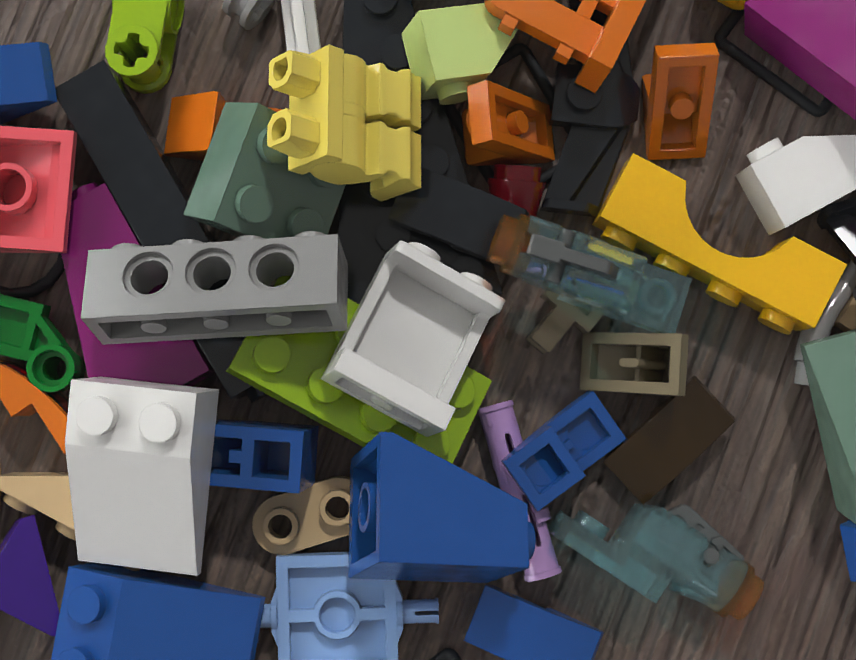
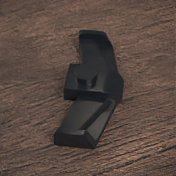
M567 0L568 8L576 12L581 1ZM595 9L590 20L603 26L608 15ZM628 38L612 70L596 93L575 83L583 66L582 62L575 59L576 65L557 64L549 125L570 127L539 211L597 217L630 126L638 120L641 89L633 79Z

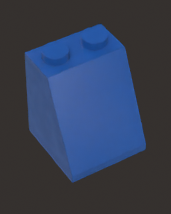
M380 431L351 458L348 578L488 583L529 568V560L535 551L536 535L533 524L528 522L527 503L393 432Z

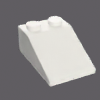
M101 376L71 379L65 451L78 561L195 576L201 574L219 389Z

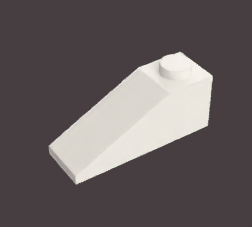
M856 135L802 136L786 146H783L779 137L747 154L746 156L751 165L735 175L768 235H771L856 190Z

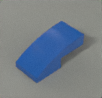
M586 391L527 437L501 462L533 508L539 511L586 476L583 472L627 438L595 392Z
M485 585L464 641L505 660H594L604 632L552 608L540 607L494 585Z

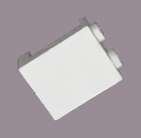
M400 240L384 255L321 380L416 432L429 437L446 430L456 409L449 402L489 319L501 312L505 299L493 293L490 283L480 276L468 272L459 273L441 263L440 256L428 246L417 242L407 243Z

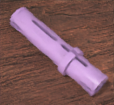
M508 400L480 408L477 415H479L500 489L528 504V522H531L534 526L536 544L534 554L529 560V568L524 570L525 575L523 576L525 582H533L561 573L562 570L561 566L558 565L546 523L547 520L551 519L548 507L546 506L536 511L501 462L523 442L513 409V400Z

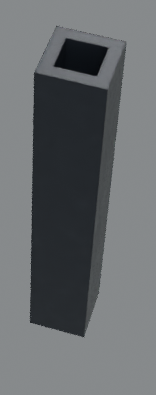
M104 60L55 88L57 100L143 247L172 245L174 242L182 239H193L203 243L216 242L206 224L183 215L190 198L166 155H164L163 150L120 76ZM229 279L214 283L209 290L221 288ZM244 337L196 339L230 399H240L247 395L251 403L267 395L226 372Z

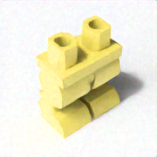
M330 44L311 54L288 50L270 61L269 85L273 90L289 95V109L285 108L272 114L267 126V146L288 155V171L301 175L310 172L317 179L336 185L370 182L372 197L381 202L421 188V135L414 132L421 129V77L411 73L410 69H402L397 72L388 70L383 63L366 65L362 58L356 55L344 54L343 49Z

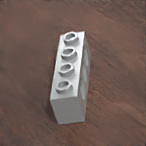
M317 231L301 232L295 237L265 239L255 235H244L235 238L233 241L203 243L193 239H182L174 242L172 245L143 247L133 243H121L113 246L112 249L88 250L81 320L102 345L347 331L348 263L338 234L326 235ZM281 276H291L286 283L280 286H269L275 279ZM229 279L221 288L209 290L214 283ZM166 283L159 291L149 294L155 286Z

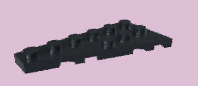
M344 0V54L356 55L362 58L366 65L383 63L388 70L395 72L402 69H410L401 34L415 16L411 0ZM438 98L421 100V129L414 131L416 134L421 135V167L469 185L444 105L439 103ZM370 182L346 184L339 202L338 236L348 263V298L360 304L384 255L400 240L407 243L417 242L428 246L440 256L441 263L459 273L468 272L480 276L490 283L493 293L502 296L503 291L493 263L454 250L450 245L395 225L387 218L396 197L382 202L373 198L370 192Z

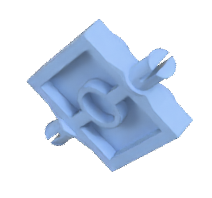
M349 552L277 555L276 589L271 604H264L260 628H271V633L278 647V660H399L398 642L404 624H439L438 598L403 600V594L397 580L348 578Z

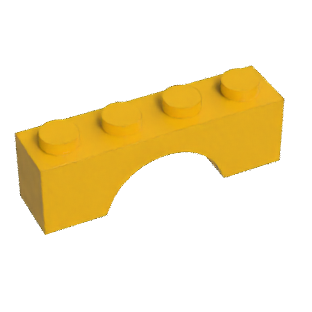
M634 153L629 157L621 168L592 224L603 230L601 238L605 242L628 253H632L636 247L655 257L653 265L665 274L680 280H685L687 275L707 284L708 287L705 293L723 304L738 307L741 302L760 312L757 318L758 321L775 331L790 335L792 330L801 331L816 327L847 266L846 263L794 236L777 243L762 256L744 258L724 254L707 244L694 229L686 209V180Z

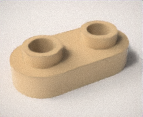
M334 476L315 482L313 486L300 494L283 492L268 498L257 508L252 521L253 534L258 544L270 553L287 555L349 535L350 478ZM332 497L344 498L349 505L348 514L342 518L333 517L327 508L329 499ZM285 515L291 520L292 530L290 534L281 536L273 531L272 519L274 516Z

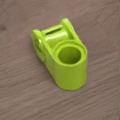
M112 0V16L108 39L105 45V57L109 66L122 77L125 84L133 91L142 94L154 93L168 83L172 73L177 35L183 21L185 0ZM144 53L148 54L147 58L143 57ZM132 62H135L134 67H131Z

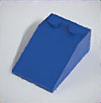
M94 562L68 566L51 660H255L266 597L147 569L133 571L122 566Z

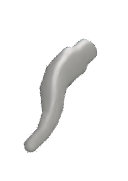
M852 260L842 274L816 327L800 331L794 360L797 361L794 384L809 386L800 344L830 336L835 321L852 295L856 286V265Z

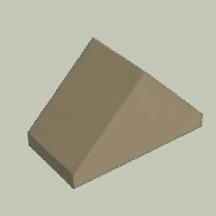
M677 333L583 334L579 390L658 396H685L689 335Z

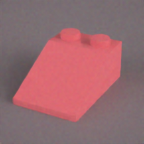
M0 126V253H67L77 133L75 131Z

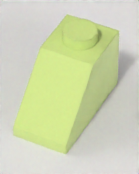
M485 3L419 10L401 35L411 73L421 77V100L438 98L439 103L442 105L456 104L468 100L467 86L484 81L492 73L519 29L515 28L511 36L499 31L498 27L502 20L490 14L485 7Z

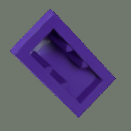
M35 515L16 519L0 544V610L53 637L56 636L60 612Z

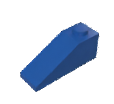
M216 419L210 486L300 494L315 483L319 426Z

